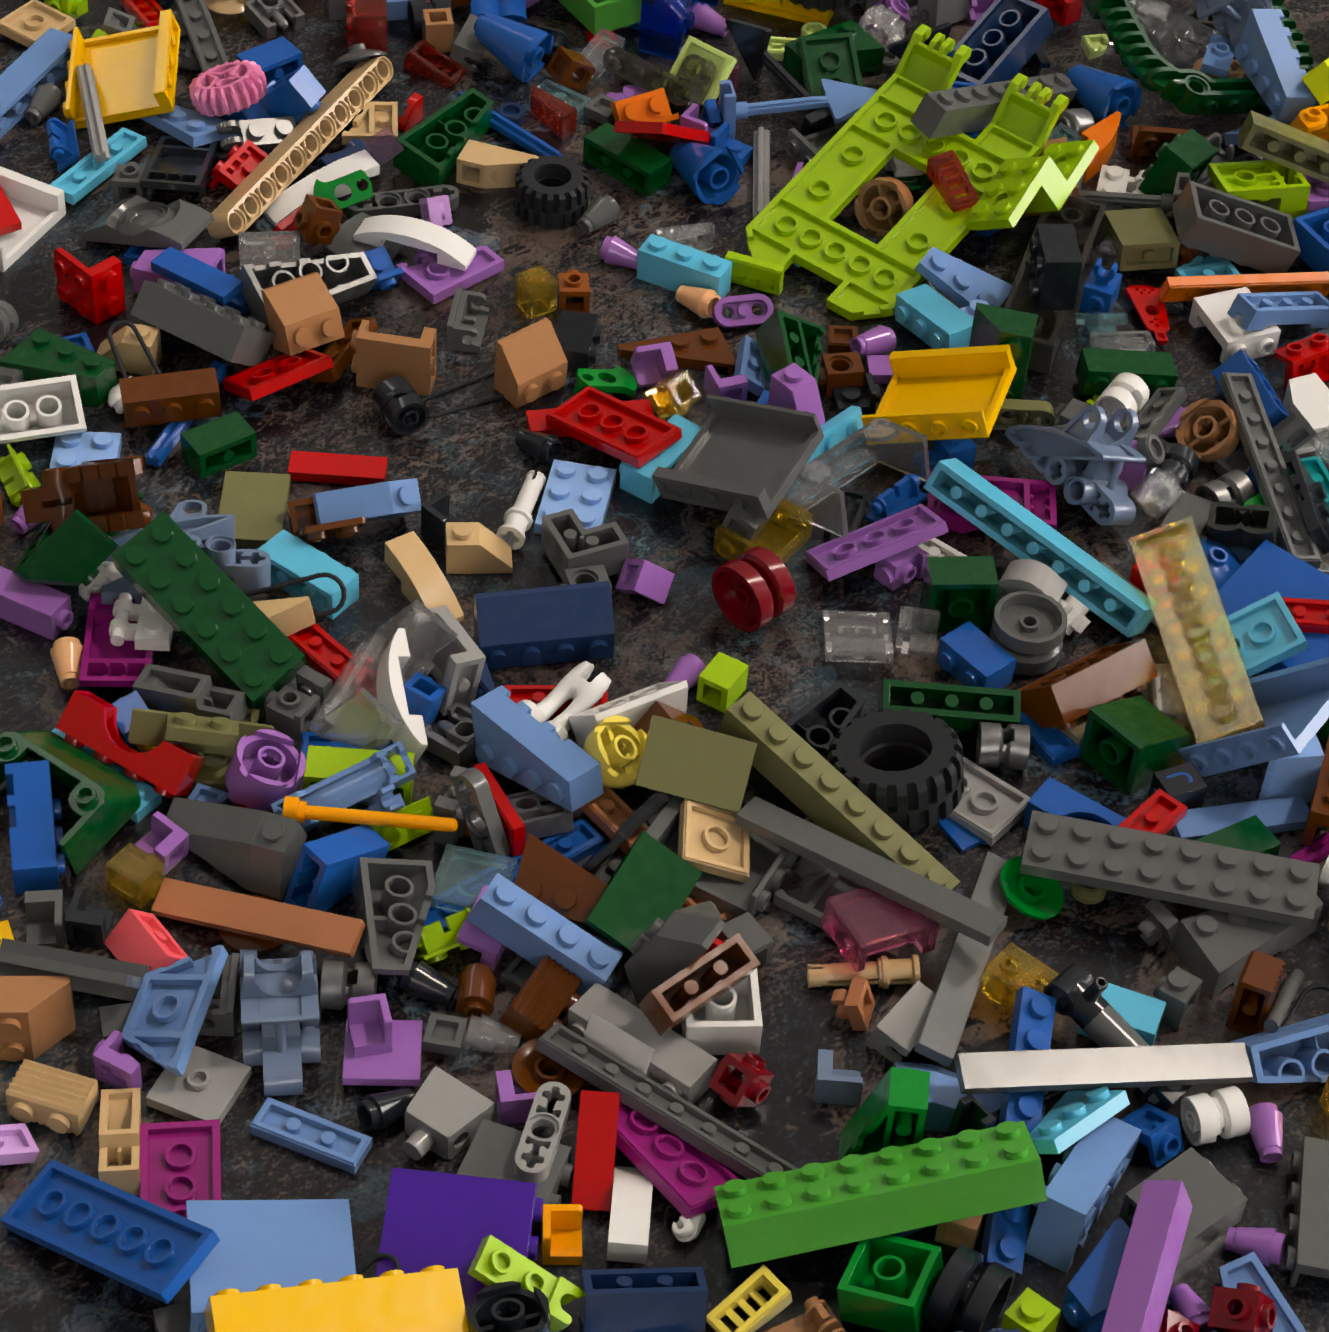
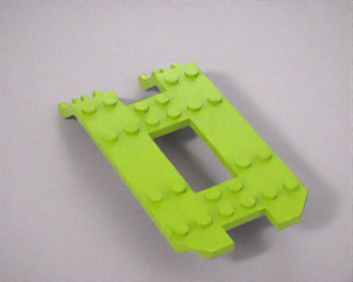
M921 24L913 33L895 73L747 225L745 237L750 257L785 266V271L795 262L837 285L838 287L826 299V308L850 321L893 316L896 308V294L920 286L926 280L914 269L928 251L935 247L949 254L969 233L970 230L964 221L970 214L972 207L984 193L986 186L998 172L1001 163L1010 158L1039 156L1060 114L1069 103L1068 97L1062 94L1058 95L1049 108L1044 104L1050 100L1053 93L1052 89L1045 87L1041 91L1042 84L1034 82L1026 95H1024L1020 91L1026 87L1028 77L1018 73L1011 80L992 121L976 139L964 133L929 139L910 120L926 93L952 88L962 65L969 59L972 49L966 45H961L953 58L947 55L954 49L955 40L950 37L945 40V35L939 32L927 46L924 42L930 37L932 30L930 27ZM894 156L932 176L937 181L878 244H875L833 220L858 195L862 185L870 182Z

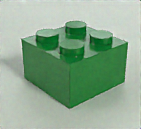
M885 1235L859 1241L837 1286L841 1320L885 1332H921L924 1326V1315L928 1302L943 1272L941 1247L894 1235Z

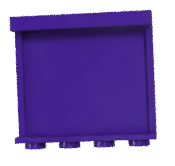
M392 1167L379 1254L389 1253L395 1256L404 1274L420 1272L423 1268L433 1265L444 1266V1269L458 1268L466 1310L468 1304L471 1306L476 1301V1293L488 1287L467 1273L484 1237L491 1234L529 1260L536 1261L539 1236H532L533 1223L541 1222L544 1198L537 1197V1183ZM388 1259L378 1260L375 1277H379L384 1272L395 1270V1266Z

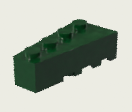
M472 87L398 137L395 141L393 166L423 187L445 185L457 170V158L467 141L470 139L479 142L490 129L494 102Z

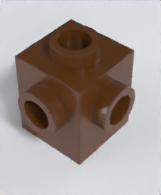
M306 194L301 209L296 213L294 227L301 234L302 239L309 244L319 245V243L331 245L334 236L340 230L343 212L332 199Z

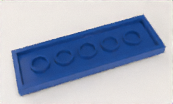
M53 1159L50 1160L0 1219L7 1230L166 1304H169L220 1241L214 1230Z

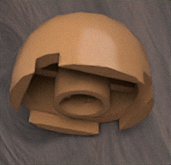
M878 177L862 185L859 189L858 197L854 201V210L859 224L865 230L871 229L878 232L874 234L875 236L885 237L913 207V195L909 188L900 180L893 177Z
M1200 399L1190 404L1179 418L1182 422L1179 430L1176 429L1177 442L1194 450L1201 462L1210 463L1215 462L1216 459L1227 457L1235 451L1240 442L1235 412L1221 400Z

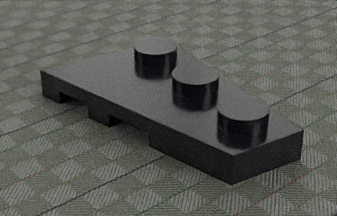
M1292 450L1283 454L1286 465L1293 473V476L1290 478L1301 500L1299 505L1308 532L1322 555L1329 553V506L1325 501L1328 496L1320 481L1314 482L1296 451Z

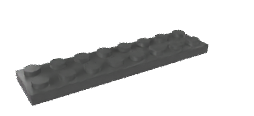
M1032 810L1020 868L1021 874L1310 929L1314 920L1320 864L1034 810Z

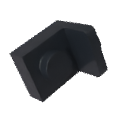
M864 373L863 386L832 388L831 398L836 415L851 405L861 407L862 415L874 414L875 405L880 402L881 392L879 384L874 383L871 373Z

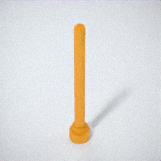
M285 796L282 816L295 819L299 823H305L306 820L443 832H454L458 828L457 820L449 817L307 805V801H301L300 797Z

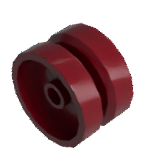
M761 546L751 547L738 555L736 559L719 566L712 574L711 586L713 595L721 612L729 622L745 632L757 631L768 624L771 619L778 618L789 611L795 604L796 591L793 579L780 558L767 548Z

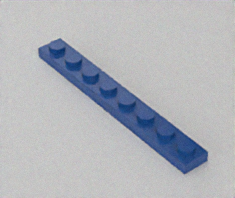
M1022 986L1016 991L1008 1051L1050 1050L1056 998L1026 986ZM1045 1091L1002 1093L998 1124L1005 1121H1024L1029 1133H1031L1041 1122ZM1031 1204L986 1214L981 1250L984 1260L983 1268L996 1261L1016 1272L1015 1278L1022 1275Z

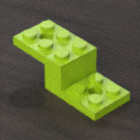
M1095 140L1055 142L1045 148L1042 156L1006 159L999 166L998 172L986 186L978 202L972 207L964 223L970 231L1014 228L1023 213L1059 211L1100 149Z
M1270 160L1208 164L1207 175L1217 190L1246 200H1257L1261 205L1290 214L1292 220L1311 213L1307 212L1311 185L1303 174Z

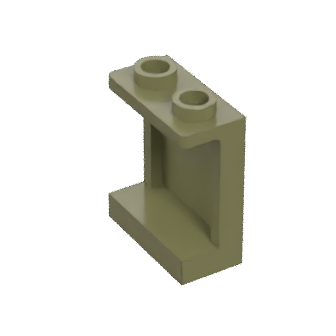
M1161 207L1104 211L1101 235L1103 239H1113L1118 249L1117 264L1119 271L1177 268L1180 241Z

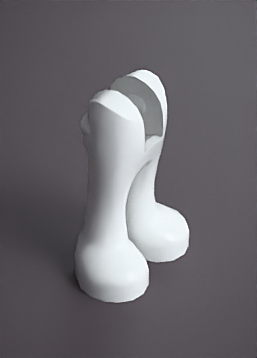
M583 661L568 672L556 687L538 704L530 700L522 701L532 709L530 715L540 723L548 721L567 700L572 699L571 704L560 715L548 721L556 728L555 730L561 740L565 741L569 739L568 732L572 728L569 716L590 709L603 697V694L611 684V679L602 672L589 683L587 679L593 672L594 665Z

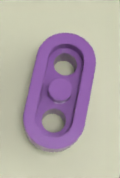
M760 293L727 296L715 303L712 309V317L718 326L726 329L762 325L773 314L774 307L770 298ZM752 306H758L761 314L758 316L752 313ZM729 309L731 311V318H725L722 310Z

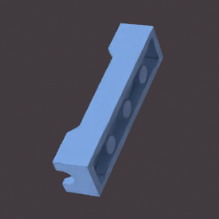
M1319 291L1238 293L1227 314L1232 318H1236L1238 315L1243 316L1241 327L1245 331H1260L1269 325L1307 324L1311 329L1326 328L1329 324V300Z
M400 740L374 753L369 758L288 796L300 797L301 801H307V805L354 809L376 797L378 789L389 784H394L395 788L417 778L418 775ZM396 754L401 756L405 765L406 773L401 776L397 774L398 772L392 760H390ZM284 798L270 804L274 814L282 816ZM306 820L305 823L299 824L305 832H308L328 821Z

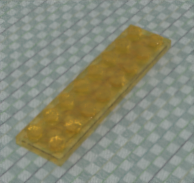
M1192 516L1129 538L1197 744L1266 727Z

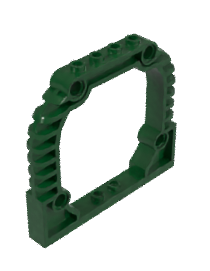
M1082 0L1091 18L1101 19L1100 24L1107 31L1109 41L1114 43L1113 49L1116 54L1120 55V62L1124 67H1129L1128 73L1134 79H1142L1141 85L1147 90L1162 91L1161 99L1173 103L1180 112L1187 115L1249 114L1250 110L1257 113H1272L1249 78H1210L1205 73L1195 69H1179L1163 58L1147 37L1130 5L1131 0ZM1271 0L1273 9H1281L1284 18L1281 22L1283 27H1289L1292 35L1289 39L1292 49L1298 50L1301 57L1300 69H1305L1308 72L1313 64V56L1309 53L1308 43L1302 41L1303 35L1300 30L1296 29V22L1293 18L1289 17L1290 12L1288 8L1282 6L1285 0Z

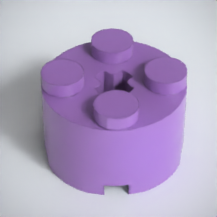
M260 729L255 730L253 735L243 736L235 749L225 773V783L229 790V799L237 805L274 813L270 804L296 791L306 769L304 753L302 750L300 753L293 746L294 741L289 736L275 730Z

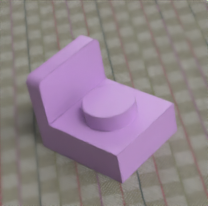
M448 195L419 199L422 220L438 226L453 223Z
M26 1124L0 1125V1165L35 1163L40 1151Z

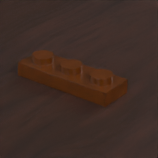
M374 316L348 320L343 327L345 337L332 341L323 352V354L332 357L334 367L309 377L311 383H333L342 377L343 371L352 362L353 356L356 354V349L351 348L353 331L359 330L361 321L364 319L369 320V332H375L379 326Z

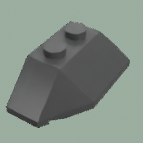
M707 901L674 910L664 921L657 917L645 933L642 932L630 945L628 950L633 954L625 963L624 968L637 1005L650 991L695 962L714 942L726 924L720 918L721 914L713 902Z

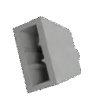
M435 1066L406 1108L405 1133L409 1138L402 1144L405 1153L414 1160H420L431 1150L443 1159H452L472 1143L483 1119L494 1122V1102Z

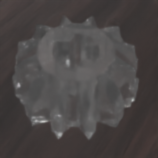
M882 3L879 6L868 8L858 23L861 28L883 45L885 49H888L887 46L889 44L902 40L906 33L904 30L906 23L899 20L900 14H895L892 6L886 9Z

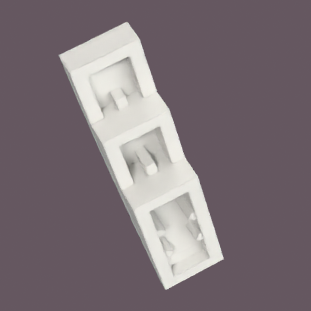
M365 149L341 158L309 174L284 190L263 214L275 227L302 206L306 194L313 195L316 179L321 182H329L360 169L370 178L380 174V165ZM344 184L338 185L334 190L336 198L352 193L350 187Z

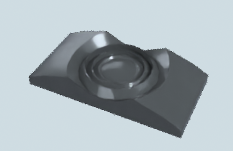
M137 195L113 204L81 233L83 241L164 249L171 246L177 250H184L214 221L212 213L181 199L166 205L161 202H150Z

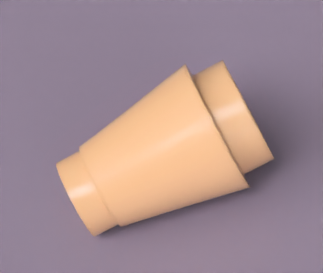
M681 285L675 295L677 302L704 319L707 317L713 318V306L721 299L715 290Z
M61 637L57 639L50 650L60 686L66 690H73L79 687L83 646L80 640L75 637Z

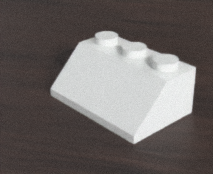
M76 374L0 385V444L87 431Z
M687 680L659 682L569 716L578 746L583 749L588 734L605 718L615 715L626 717L632 721L629 725L634 727L656 700L686 713L689 688Z

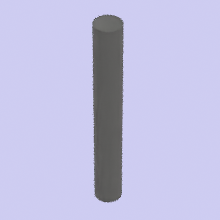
M1293 969L1289 973L1264 1022V1029L1267 1032L1275 1033L1278 1030L1304 979L1302 970Z

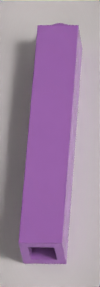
M0 566V618L53 641L63 630H67L70 627L74 617L70 595L44 584L23 582L13 574V571Z
M1169 1179L1144 1180L1101 1332H1159L1193 1207L1183 1181Z

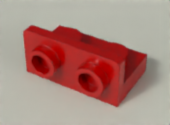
M249 139L241 147L235 145L226 156L227 161L224 163L220 160L210 174L214 177L209 187L214 190L222 183L233 192L268 154Z
M1315 333L1308 338L1289 343L1275 350L1274 357L1285 363V391L1289 379L1316 373L1323 382L1329 380V337L1326 334Z

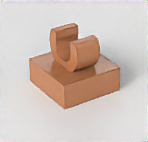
M852 978L849 991L846 989L834 990L830 1002L833 1005H838L835 1013L836 1017L849 1019L853 1031H867L876 1002L867 978Z

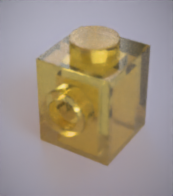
M543 265L517 273L515 303L530 319L555 311L557 309L558 281Z
M687 370L664 378L645 392L660 419L673 416L674 414L683 416L691 410L689 406L702 397Z
M129 843L105 864L107 886L111 891L140 909L151 899L157 897L165 875L164 864L155 854L147 853L134 844Z

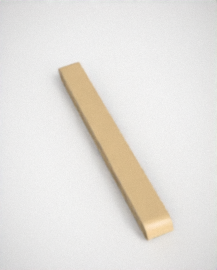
M380 56L359 62L321 101L322 104L314 112L307 115L212 212L214 221L207 226L209 234L214 239H224L244 233L393 77L391 61L385 56Z

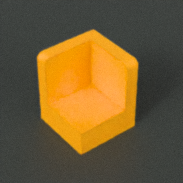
M543 1204L541 1228L542 1265H582V1205Z

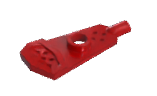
M1131 285L1127 287L1124 293L1127 299L1132 302L1145 329L1154 333L1159 345L1167 344L1169 340L1166 333L1170 330L1165 302H1160L1158 292L1160 288L1147 285Z

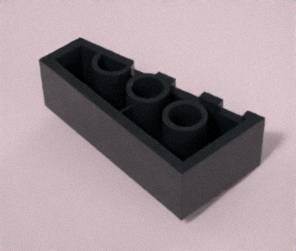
M838 680L785 723L828 761V748L835 738L834 736L842 727L847 728L849 721L856 717L860 719L865 700L841 680ZM753 766L751 767L748 783L772 804L795 815L799 808Z

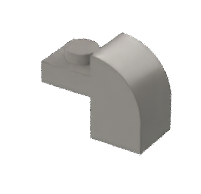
M1032 559L1014 560L1009 563L1002 578L998 581L999 586L995 606L1007 594L1022 590L1037 591L1051 596L1059 602L1068 584L1044 563Z

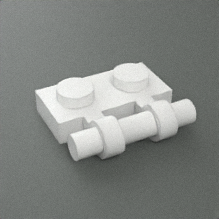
M1102 165L1097 191L1144 194L1138 188L1144 180L1141 176L1145 170L1139 171L1136 177H1130V169ZM1093 205L1094 208L1105 210H1122L1123 208L1122 205ZM1127 206V207H1132V209H1141V208H1143V207H1136V206Z
M121 593L119 599L114 602L112 613L115 619L110 622L108 631L111 636V644L121 646L124 640L134 641L135 650L170 651L174 628L143 596L141 604H133L131 594ZM128 621H138V622H137V624H132V623H129Z

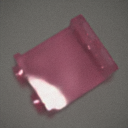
M866 887L828 897L824 914L821 917L824 932L832 937L839 947L843 959L849 961L856 972L864 970L866 958L869 955L912 942L921 954L933 951L940 925L938 922Z

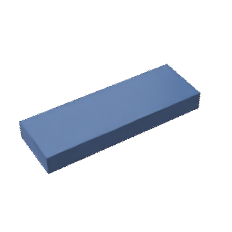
M267 1097L249 1125L250 1134L354 1175L372 1147V1137L270 1097Z

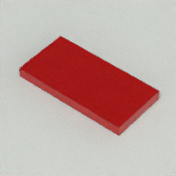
M591 386L586 387L545 416L548 426L638 469L682 438L681 428Z

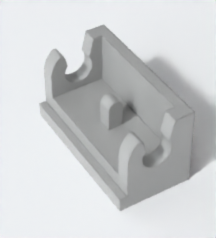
M918 980L875 1027L866 1045L870 1049L874 1048L891 1062L902 1060L898 1053L907 1057L916 1046L934 992Z

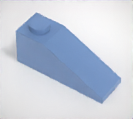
M417 478L380 482L312 494L317 525L358 517H365L366 521L405 517L420 512L422 505Z

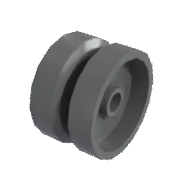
M1022 590L1012 592L1001 598L995 606L989 638L1016 659L1015 674L1028 676L1043 674L1054 668L1061 657L1063 639L1067 628V614L1062 605L1051 596L1037 591Z

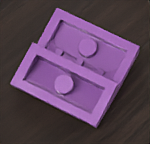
M347 1019L342 1085L420 1086L423 1020H392V1052L354 1058Z

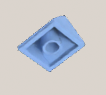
M1316 734L1300 754L1269 761L1258 800L1302 794L1306 803L1311 802L1325 756Z

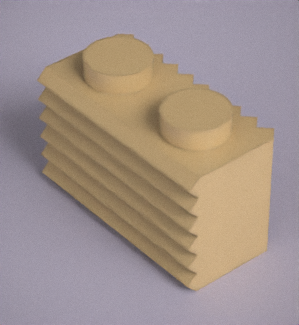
M23 1059L19 1071L16 1072L12 1083L6 1089L5 1097L8 1114L23 1123L38 1122L40 1125L45 1124L57 1133L65 1134L68 1132L78 1136L81 1134L99 1101L98 1081L42 1063Z

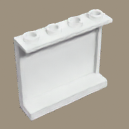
M0 166V185L22 222V230L0 236V271L5 272L66 215L64 190Z

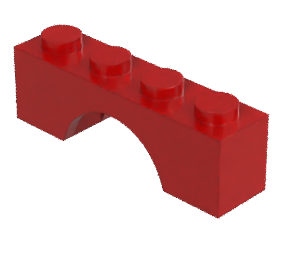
M74 690L55 727L66 734L64 739L80 748H83L84 745L95 750L94 757L110 765H113L114 762L125 767L123 771L125 775L140 782L146 779L154 784L153 790L170 799L173 796H187L206 760L204 756L177 741H163L156 748L144 753L134 750L126 744L119 733L117 707L89 691Z

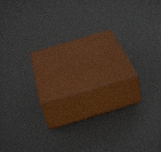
M828 325V353L852 352L850 341L858 336V327Z

